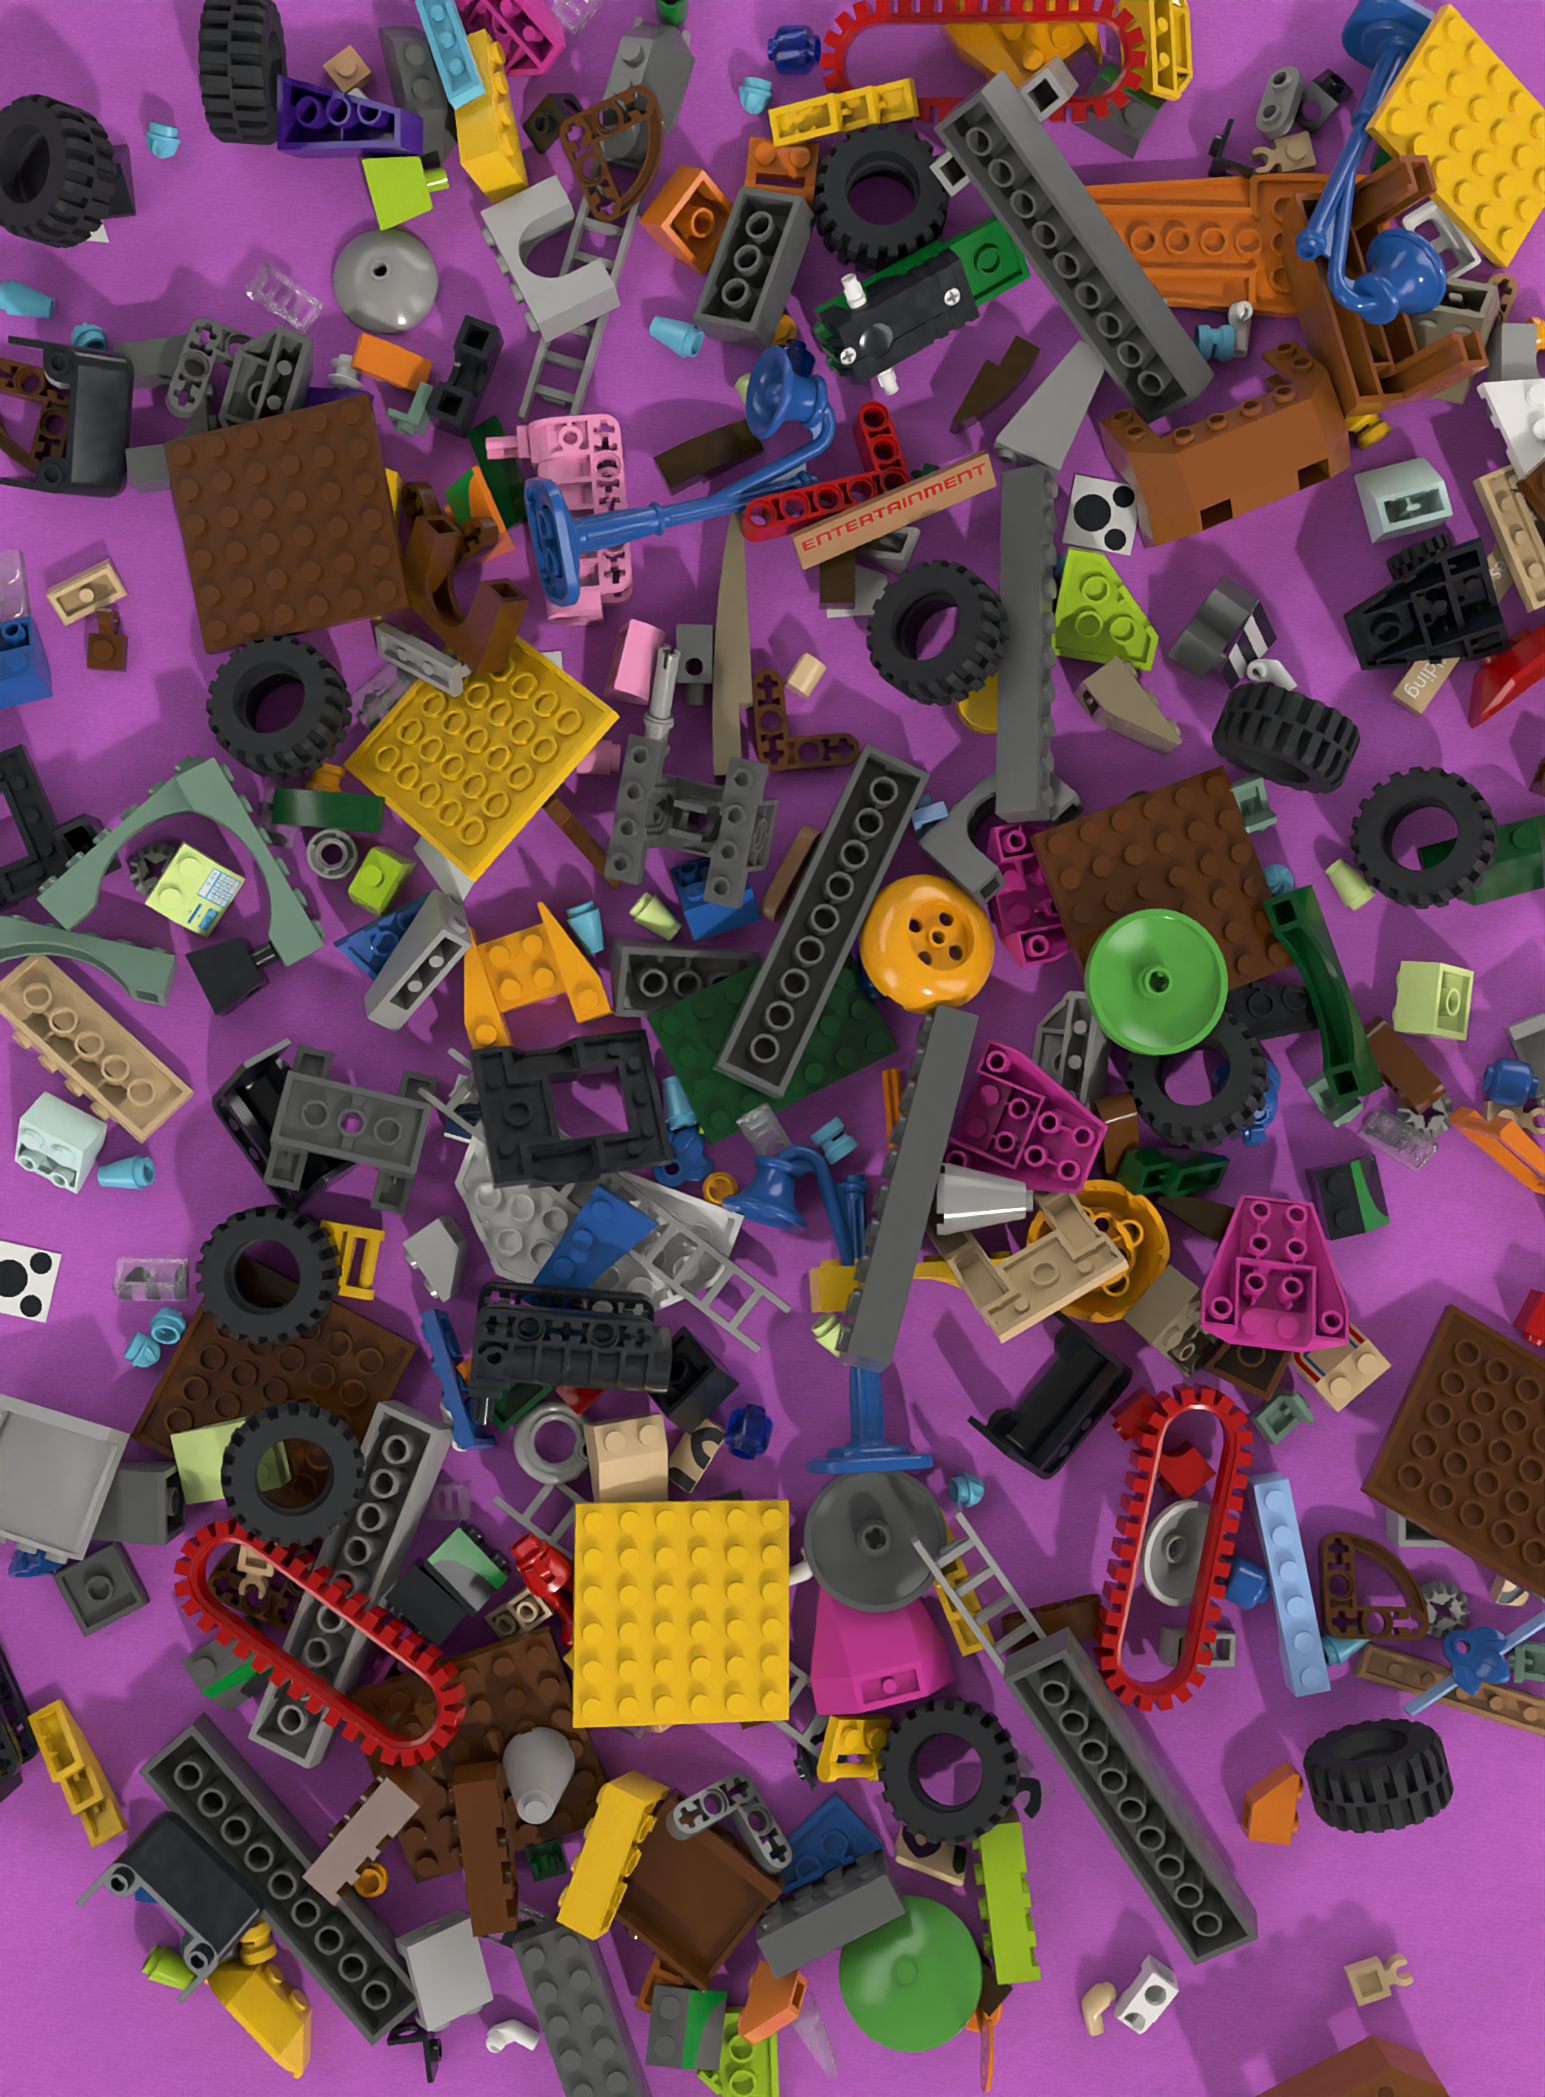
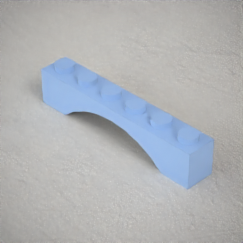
M1279 1471L1249 1476L1246 1491L1271 1584L1277 1619L1279 1655L1285 1684L1295 1697L1330 1691L1331 1687L1289 1479Z

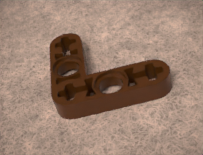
M415 481L405 483L401 491V501L411 530H413L416 517L442 515L434 491L428 482ZM472 517L458 527L466 536L463 542L464 555L462 557L459 553L453 578L497 545L499 539L498 526L491 517Z
M773 669L760 670L755 674L752 681L757 753L759 762L769 764L768 772L778 773L846 767L855 762L860 747L856 738L849 733L788 737L782 677ZM768 677L771 679V683L778 685V687L772 688V702L780 700V705L767 704L761 707L758 706V702L766 703L764 689H758V685L763 684L764 678ZM769 711L777 713L781 719L779 727L772 731L763 728L760 722L762 715ZM783 735V740L776 739V749L778 753H783L784 757L778 758V764L771 765L770 759H764L763 757L764 754H768L770 751L769 740L762 742L761 737L774 738ZM828 741V749H834L839 747L840 741H846L847 747H853L854 751L849 752L846 759H841L840 753H829L830 761H823L824 747L822 742ZM810 743L818 748L819 756L815 761L805 762L801 760L798 750L803 744Z
M553 793L541 806L542 809L599 873L604 876L607 853ZM604 877L614 889L623 882Z

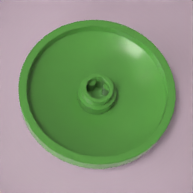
M1146 909L1116 920L1102 932L1089 953L1084 974V986L1089 1009L1099 1027L1110 1039L1132 1052L1158 1056L1189 1049L1203 1040L1212 1031L1225 1007L1228 993V975L1223 955L1217 943L1198 922L1176 911Z
M903 1895L905 1914L842 1946L839 1960V1984L842 1998L850 2016L867 2036L893 2050L921 2052L946 2044L968 2024L980 1999L983 1970L976 1941L966 1924L957 1914L932 1899L914 1895Z

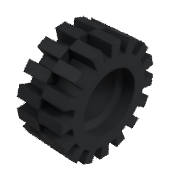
M1443 533L1432 538L1429 537L1387 559L1386 564L1393 581H1396L1442 550L1452 547L1448 535Z

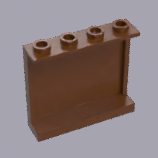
M675 1787L654 1814L657 1820L652 1832L648 1831L644 1840L637 1846L642 1854L632 1873L628 1877L624 1876L622 1880L627 1883V1888L614 1917L624 1925L626 1932L633 1939L642 1940L647 1944L660 1962L670 1964L680 1972L682 1980L692 1988L697 1987L704 1993L708 1988L710 1980L771 1901L774 1903L782 1893L787 1879L780 1873L772 1875L762 1871L749 1848L719 1822L684 1841L672 1837L666 1828L667 1814L680 1802L689 1798ZM694 1812L685 1818H679V1822L682 1825L689 1824L696 1818Z

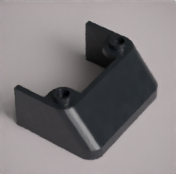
M8 335V343L44 349L43 367L46 374L56 382L70 384L66 458L57 456L47 457L39 463L36 478L28 476L0 477V484L54 494L113 498L122 494L127 484L125 449L129 448L134 386V367L130 359L118 352Z
M289 1038L244 1061L212 1097V1106L216 1115L262 1180L264 1179L272 1148L270 1138L288 1070L291 1071L290 1066L280 1058L284 1051L292 1044ZM309 1152L299 1192L269 1185L266 1186L281 1207L291 1206L299 1209L350 1174L360 1164Z
M1059 1310L1054 1312L1053 1315L1066 1325L1056 1334L1054 1339V1351L1060 1357L1016 1411L1010 1407L996 1410L990 1416L987 1425L972 1415L967 1420L1004 1455L1043 1480L1050 1479L1060 1471L1126 1389L1133 1375L1130 1367Z
M173 1811L159 1813L76 1901L82 1907L102 1884L112 1894L121 1898L132 1896L142 1887L194 1937L185 1947L184 1960L189 1969L195 1973V1976L176 1998L180 2004L217 1968L256 1923L265 1909V1902L261 1893L179 1814Z

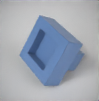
M929 793L920 796L917 803L918 809L914 810L911 816L917 840L922 838L924 832L929 827L936 825L942 818L948 816L944 801L933 804Z

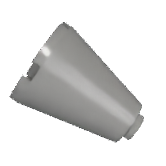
M942 1162L937 1181V1214H939L937 1235H948L1025 1219L1026 1211L1033 1212V1190H1026V1182Z
M537 1727L532 1728V1732L523 1735L519 1733L510 1740L504 1751L503 1772L517 1812L524 1821L531 1824L543 1823L552 1816L574 1772V1753L566 1737L556 1730Z

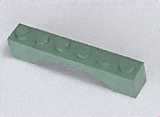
M200 754L194 759L189 755L182 759L173 768L177 773L167 783L163 779L155 783L146 792L150 797L140 807L136 803L128 807L119 816L123 821L113 831L109 827L101 831L92 840L96 845L86 855L82 851L78 852L65 864L69 869L59 879L55 875L51 876L38 888L42 894L36 899L67 931H72L97 908L99 890L106 870L115 855L132 837L146 827L165 818L195 813L177 785L175 777L205 762Z
M212 757L176 776L175 781L193 812L208 817L228 829L245 845L256 860L264 877L269 897L270 920L267 937L284 966L288 967L325 946L321 939L326 934L316 918L309 920L303 909L308 906V903L299 888L291 889L285 879L290 873L281 857H272L267 848V845L272 842L261 824L255 827L248 816L253 810L243 793L236 795L231 787L230 782L235 779L226 763L223 761L218 764L216 759Z
M0 915V963L10 959L35 955L72 958L90 964L106 973L125 990L131 999L167 1007L179 970L176 956L172 955L168 950L153 947L151 950L137 947L134 943L124 939L110 941L102 939L99 935L89 931H82L80 933L69 932L58 924H36L19 915H10L9 917Z

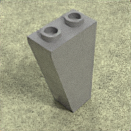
M1079 340L998 434L992 452L997 454V458L1000 461L1009 465H1016L1018 463L1024 467L1042 464L1056 479L1105 370L1087 343Z
M436 888L430 893L365 994L364 1002L367 1019L397 1033L472 946L464 903L456 895L451 893L445 894Z

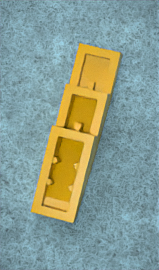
M906 78L879 86L870 85L839 94L831 93L768 110L774 147L776 148L847 134L855 129L859 131L865 130L867 125L878 124V126H883L919 117L913 78Z
M943 1514L946 1525L948 1544L949 1542L954 1540V1538ZM961 1556L941 1568L942 1573L953 1588L969 1578ZM935 1579L933 1582L962 1656L965 1657L985 1649L943 1587ZM974 1589L960 1598L972 1616L982 1611ZM985 1622L980 1628L993 1645L995 1643L988 1623Z
M62 1699L28 1716L52 1782H60L72 1816H80L91 1847H99L128 1831L129 1827L113 1790L81 1729Z

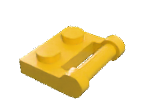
M327 1219L321 1220L320 1228L326 1227L331 1234L328 1238L331 1246L337 1245L340 1255L335 1256L337 1265H342V1276L337 1278V1284L341 1286L338 1295L373 1300L375 1289L372 1288L379 1245L380 1241H384L386 1230ZM356 1238H365L366 1244L358 1285H350L348 1282Z
M884 1714L830 1715L817 1765L819 1780L822 1782H834L837 1778L864 1777L868 1781H878V1770L882 1768V1760L879 1759L880 1750L887 1742L885 1737L890 1730L892 1719ZM865 1754L864 1762L837 1763L838 1755Z

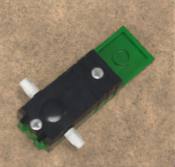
M995 214L944 243L938 240L931 242L861 283L857 281L856 274L845 275L841 279L845 288L844 292L813 309L818 322L812 329L816 338L820 341L822 350L826 352L825 362L831 372L834 371L840 377H845L852 385H861L876 376L881 388L883 387L884 393L892 395L899 389L895 381L894 365L933 344V340L942 339L949 335V331H956L965 326V322H972L979 318L978 306L1030 278L1031 275L1025 256Z

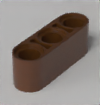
M1376 1016L1363 1026L1382 1081L1412 1113L1417 1116L1447 1093L1438 1077L1384 1019Z
M1129 1091L1093 1100L1094 1115L1108 1126L1097 1153L1099 1168L1104 1180L1117 1177L1127 1150L1139 1149L1137 1111Z
M1088 1594L1029 1608V1611L1046 1636L1069 1627L1077 1641L1080 1642L1093 1638L1096 1624L1105 1625L1098 1616L1099 1605L1102 1602L1101 1595ZM1021 1611L1008 1613L1001 1617L1005 1636L1027 1621ZM1033 1631L1008 1649L1009 1654H1013L1040 1639Z

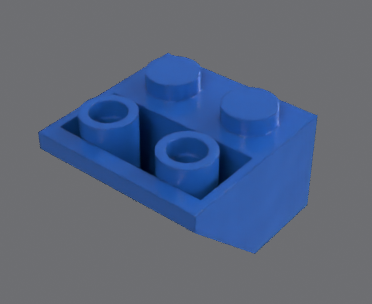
M26 616L0 623V709L53 697L50 666L32 617Z
M708 857L688 861L670 868L694 942L761 920L748 877L741 908L735 909L703 901L711 860Z

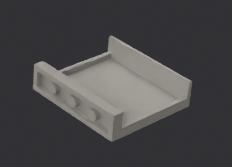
M0 1393V1543L6 1544L7 1539L16 1541L15 1549L31 1554H36L37 1549L46 1551L45 1559L61 1564H66L68 1558L83 1561L130 1434Z

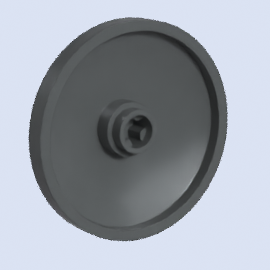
M901 1470L844 1473L828 1482L813 1500L805 1520L803 1543L806 1560L813 1576L830 1596L856 1610L887 1612L904 1607L918 1599L936 1579L913 1546L910 1538L917 1535L934 1560L941 1555L939 1549L947 1545V1533L943 1514L935 1498L922 1483Z

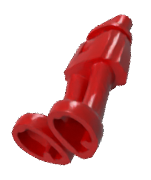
M529 1531L515 1541L509 1550L516 1557L515 1564L520 1569L522 1578L532 1595L543 1597L559 1614L562 1621L560 1640L567 1649L571 1650L573 1648V1605L564 1596L560 1588L564 1586L573 1594L574 1562L562 1551L550 1545L546 1539L539 1540L532 1531Z

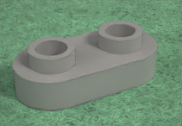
M1283 66L1277 69L1267 81L1256 116V126L1267 139L1282 137L1293 125L1305 87L1303 77L1294 66Z

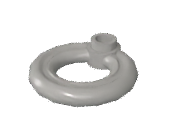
M550 1399L537 1403L520 1418L514 1431L513 1448L518 1464L528 1476L544 1484L560 1485L577 1479L589 1467V1459L583 1454V1446L586 1444L583 1424L591 1423V1419L585 1412L579 1417L564 1400ZM550 1421H562L569 1425L574 1431L576 1438L572 1448V1455L560 1463H549L543 1460L536 1452L534 1445L538 1429L544 1423Z

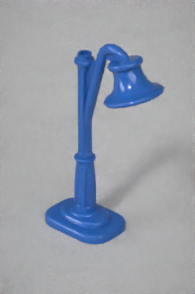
M1359 0L1344 25L1341 40L1345 51L1355 61L1373 71L1363 92L1359 107L1351 116V133L1306 229L1301 230L1295 239L1296 253L1301 259L1311 261L1320 255L1329 259L1327 279L1328 287L1333 297L1343 307L1358 312L1363 319L1375 325L1388 324L1395 319L1398 312L1408 315L1427 314L1439 306L1446 292V271L1440 255L1429 241L1418 233L1403 228L1384 230L1372 240L1366 253V274H1362L1355 280H1350L1345 276L1356 172L1372 139L1365 128L1436 14L1413 0Z
M777 345L768 347L762 352L751 372L746 393V419L751 434L763 440L771 437L783 422L799 421L801 426L811 431L812 438L808 443L711 496L661 507L654 501L645 507L615 510L572 519L561 490L554 481L542 477L527 479L524 485L525 508L537 572L547 599L552 604L560 607L577 603L580 596V554L617 546L652 534L661 536L664 534L665 528L744 511L747 504L756 498L819 484L814 473L808 474L806 472V462L820 455L830 446L835 436L837 424L835 412L827 400L828 391L824 378L818 374L805 378L792 371V364L786 351Z
M803 1144L790 1145L780 1150L775 1157L756 1156L753 1160V1165L757 1170L746 1189L737 1195H728V1197H724L721 1201L722 1207L726 1210L742 1214L748 1220L783 1230L803 1232L807 1229L808 1223L797 1212L794 1202V1189L796 1180H801L806 1172H812L817 1180L842 1265L855 1266L854 1259L862 1258L863 1252H867L868 1246L862 1245L867 1227L866 1193L871 1189L870 1183L866 1182L864 1174L845 1175L844 1183H834L825 1158L812 1147ZM850 1365L849 1411L851 1441H847L845 1446L829 1448L826 1455L808 1457L805 1462L806 1472L814 1474H844L933 1467V1456L930 1453L910 1451L907 1444L891 1443L888 1439H885L880 1373Z

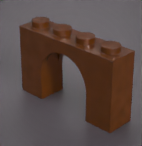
M446 515L416 517L403 558L413 610L476 675L504 670L530 599L509 578L480 581L469 614L466 616L458 605L453 587L454 568L466 535Z

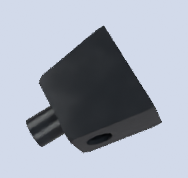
M242 937L185 954L215 1015L221 1016L228 1015L267 986L270 981L263 968L279 960V955L270 941L253 949L250 941Z

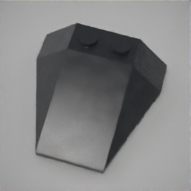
M1481 537L1442 550L1343 614L1362 671L1407 667L1408 662L1429 660L1430 665L1442 664V659L1463 657L1464 662L1476 661L1512 649L1498 605Z

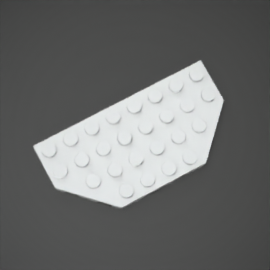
M473 1136L455 1181L456 1188L465 1202L471 1221L481 1242L484 1244L496 1275L515 1282L532 1283L577 1215L541 1187L528 1189L526 1184L493 1189L486 1145ZM617 1172L729 1258L744 1215L730 1212L724 1207L663 1186L631 1172ZM601 1174L597 1180L579 1182L568 1198L583 1208L599 1183L609 1187L614 1180L606 1174ZM565 1184L554 1185L559 1191L565 1186ZM622 1186L616 1192V1194L635 1207H638L641 1203L639 1199ZM649 1207L644 1213L655 1219L659 1224L634 1246L644 1256L647 1255L670 1225V1223ZM677 1229L653 1260V1263L674 1278L698 1245ZM705 1251L681 1284L694 1294L711 1287L726 1266ZM627 1253L587 1287L591 1289L646 1294L654 1303V1312L684 1299L683 1296ZM583 1299V1305L579 1306L586 1308L587 1300ZM598 1301L593 1305L592 1309L593 1311L610 1313L613 1307L608 1301ZM618 1302V1313L623 1314V1303ZM636 1304L635 1309H624L632 1310L634 1315H641L645 1311L643 1310V1304Z

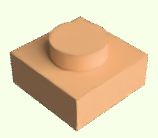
M351 45L323 65L325 72L339 91L347 94L354 88L361 89L374 79L370 69Z

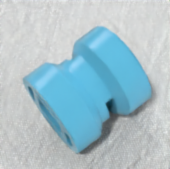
M1197 325L1195 327L1193 343L1206 361L1209 358H1216L1219 362H1230L1232 360L1235 347V329L1233 325H1221L1218 329H1211L1208 325Z
M838 1116L810 1136L816 1146L823 1148L825 1151L824 1157L830 1165L836 1163L859 1145L853 1136H849L844 1132V1124Z

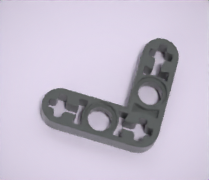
M202 317L193 321L166 394L165 403L170 413L179 418H189L194 415L200 405L214 361L232 368L235 357L230 353V345L234 343L243 345L254 338L210 318ZM204 329L210 332V339L207 341L202 352L197 350V346L201 338L200 334ZM190 359L197 360L203 366L204 373L201 376L188 374L184 368V362ZM184 384L192 386L185 407L178 404L179 399L177 398L180 396Z
M735 1772L680 1802L667 1814L666 1828L675 1839L682 1841L695 1836L730 1815L762 1871L774 1875L781 1872L791 1863L792 1850L753 1781L742 1772ZM739 1787L741 1794L738 1793L728 1800L725 1794L732 1788ZM705 1797L711 1798L716 1802L718 1807L717 1814H711L705 1809L703 1803ZM694 1812L696 1818L689 1824L682 1825L679 1822V1818H685ZM750 1814L757 1816L761 1820L762 1831L759 1832L752 1829L748 1822ZM768 1835L769 1840L762 1844L760 1840ZM776 1851L779 1857L772 1859L769 1853Z

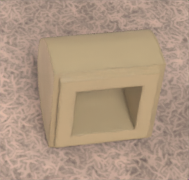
M806 652L793 667L784 682V687L798 696L808 699L827 668L818 659Z

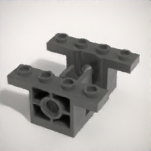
M629 734L603 877L635 885L642 884L648 849L666 847L711 858L703 901L735 909L741 908L748 872L767 869L780 799L763 796L769 764L739 757H730L725 786L723 787L662 773L668 742ZM699 813H704L707 817L708 823L704 828H701L698 824Z
M298 1044L292 1071L288 1070L273 1126L270 1138L272 1148L263 1184L299 1192L308 1154L312 1152L379 1168L370 1209L405 1216L433 1105L419 1095L417 1091L420 1087L424 1086L435 1095L439 1078L404 1070L397 1096L328 1080L334 1057L333 1052ZM347 1117L360 1120L363 1126L357 1133L350 1134L342 1129L341 1123Z

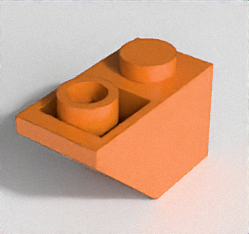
M1284 1762L1245 1792L1240 1828L1248 1840L1291 1846L1292 1834L1297 1833L1299 1825L1298 1813L1295 1812L1297 1798L1301 1799L1304 1789L1303 1778L1292 1763Z
M759 1960L757 1970L752 1972L749 1979L748 1989L750 1993L746 2006L741 2009L738 2016L737 2027L739 2030L737 2034L748 2044L756 2045L797 2019L809 1980L798 1970H794L776 1980L768 1963Z

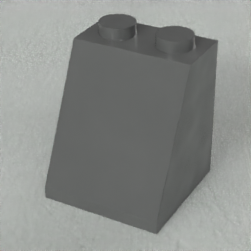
M120 1461L91 1539L148 1545L168 1544L186 1530L185 1498L176 1461Z

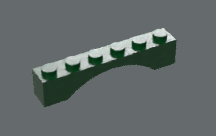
M1312 884L1262 901L1274 935L1294 961L1310 995L1321 1036L1323 1072L1335 1104L1368 1095L1383 1087L1382 1078Z

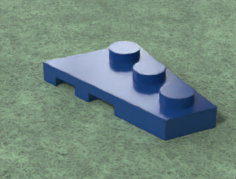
M433 890L333 942L334 945L374 981Z
M836 1790L785 1837L792 1850V1860L786 1868L779 1872L787 1879L782 1894L821 1877L822 1873L841 1864L845 1866L871 1850L874 1852L884 1847V1841ZM776 1851L769 1853L772 1859L779 1857Z

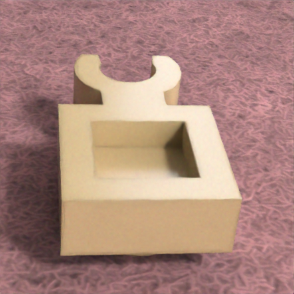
M1308 131L1276 138L1271 144L1272 150L1267 147H1257L1252 150L1249 156L1250 161L1261 159L1265 163V166L1256 168L1253 175L1269 174L1274 169H1277L1278 173H1305L1313 171L1317 165Z
M1483 1101L1484 1120L1491 1121L1497 1115L1512 1119L1521 1129L1524 1128L1528 1133L1545 1134V1128H1538L1533 1124V1119L1536 1115H1545L1544 1108H1530L1523 1113V1105L1513 1107L1491 1101Z
M243 1545L240 1547L237 1571L247 1572V1574L239 1584V1594L244 1596L249 1584H255L259 1589L258 1598L262 1599L269 1588V1581L266 1576L272 1577L276 1572V1568Z
M1403 1954L1391 1955L1385 1964H1382L1380 1959L1374 1956L1344 1967L1354 2000L1359 2007L1392 1996L1389 1985L1408 1986L1413 1983V1977L1408 1971L1401 1974L1396 1973L1398 1967L1408 1964Z

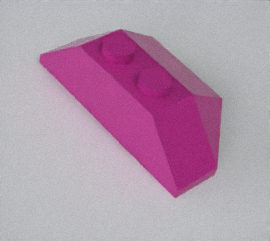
M456 0L463 27L469 34L485 28L493 41H498L501 44L506 62L503 64L506 77L546 75L566 47L561 21L543 0Z

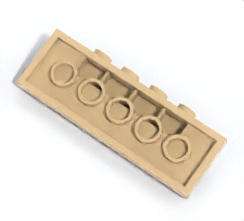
M29 956L0 981V1014L12 1025V1029L15 1030L11 1034L14 1040L26 1050L32 1046L39 1052L41 1056L37 1058L38 1061L50 1073L53 1074L58 1070L67 1078L63 1082L64 1085L76 1097L79 1098L82 1094L87 1096L93 1102L90 1105V1109L101 1120L106 1121L110 1118L115 1123L118 1122L141 1144L194 1095V1091L47 956Z

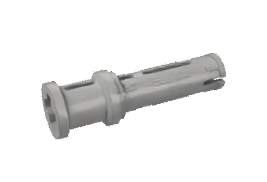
M661 647L658 649L650 709L643 716V722L646 724L644 737L668 742L670 728L674 726L675 722L671 708L679 658L681 657V652L677 649H674L673 654H670L671 647ZM668 743L665 756L670 752V745Z

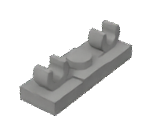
M383 621L375 626L378 655L453 697L458 696L464 691L462 678L468 676L471 670L463 661H458L454 651L444 654L436 650L434 646L420 640L418 631L408 635L405 624L393 627Z

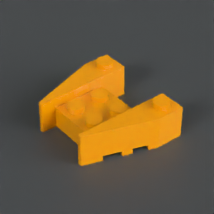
M960 0V12H965V0ZM1027 0V11H1032L1033 0ZM1050 0L1049 11H1055L1056 0ZM1073 0L1072 10H1078L1079 0ZM1094 23L992 24L991 26L989 24L940 25L941 32L960 60L968 66L974 67L987 80L1003 69L1016 89L1057 54L1065 66L1069 65L1086 51L1097 67L1102 64L1103 49L1097 26Z
M542 901L538 902L537 905L543 923L480 944L476 930L469 926L472 946L464 954V1024L473 1050L507 1045L515 1047L504 1013L565 992L568 994L577 1023L582 1024L614 1013L603 979L548 906Z

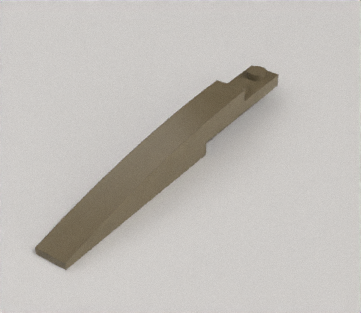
M743 511L730 514L718 597L712 699L715 780H726L730 757L742 758L739 709H753L744 536L740 531Z

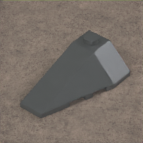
M613 937L610 980L614 1015L647 1018L758 963L759 953L649 939Z

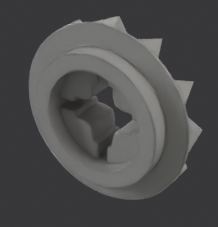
M150 843L141 849H137L136 855L129 861L131 866L129 878L132 880L135 889L147 897L159 879L156 876L151 879L149 878L152 869L148 861L157 865L165 863L161 870L163 873L177 850L163 843Z
M1447 1094L1443 1095L1429 1107L1438 1112V1115L1429 1116L1427 1122H1424L1423 1115H1415L1399 1099L1396 1108L1398 1123L1414 1130L1413 1138L1420 1140L1438 1138L1442 1133L1450 1129L1449 1116L1453 1113V1101ZM1406 1127L1405 1130L1412 1135V1131Z
M1444 1580L1430 1581L1420 1587L1429 1618V1629L1426 1634L1440 1639L1453 1630L1465 1627V1620L1470 1611L1467 1603L1468 1598L1459 1587ZM1433 1601L1435 1604L1443 1605L1447 1601L1446 1608L1449 1610L1451 1617L1439 1615L1435 1618L1437 1611L1430 1602Z

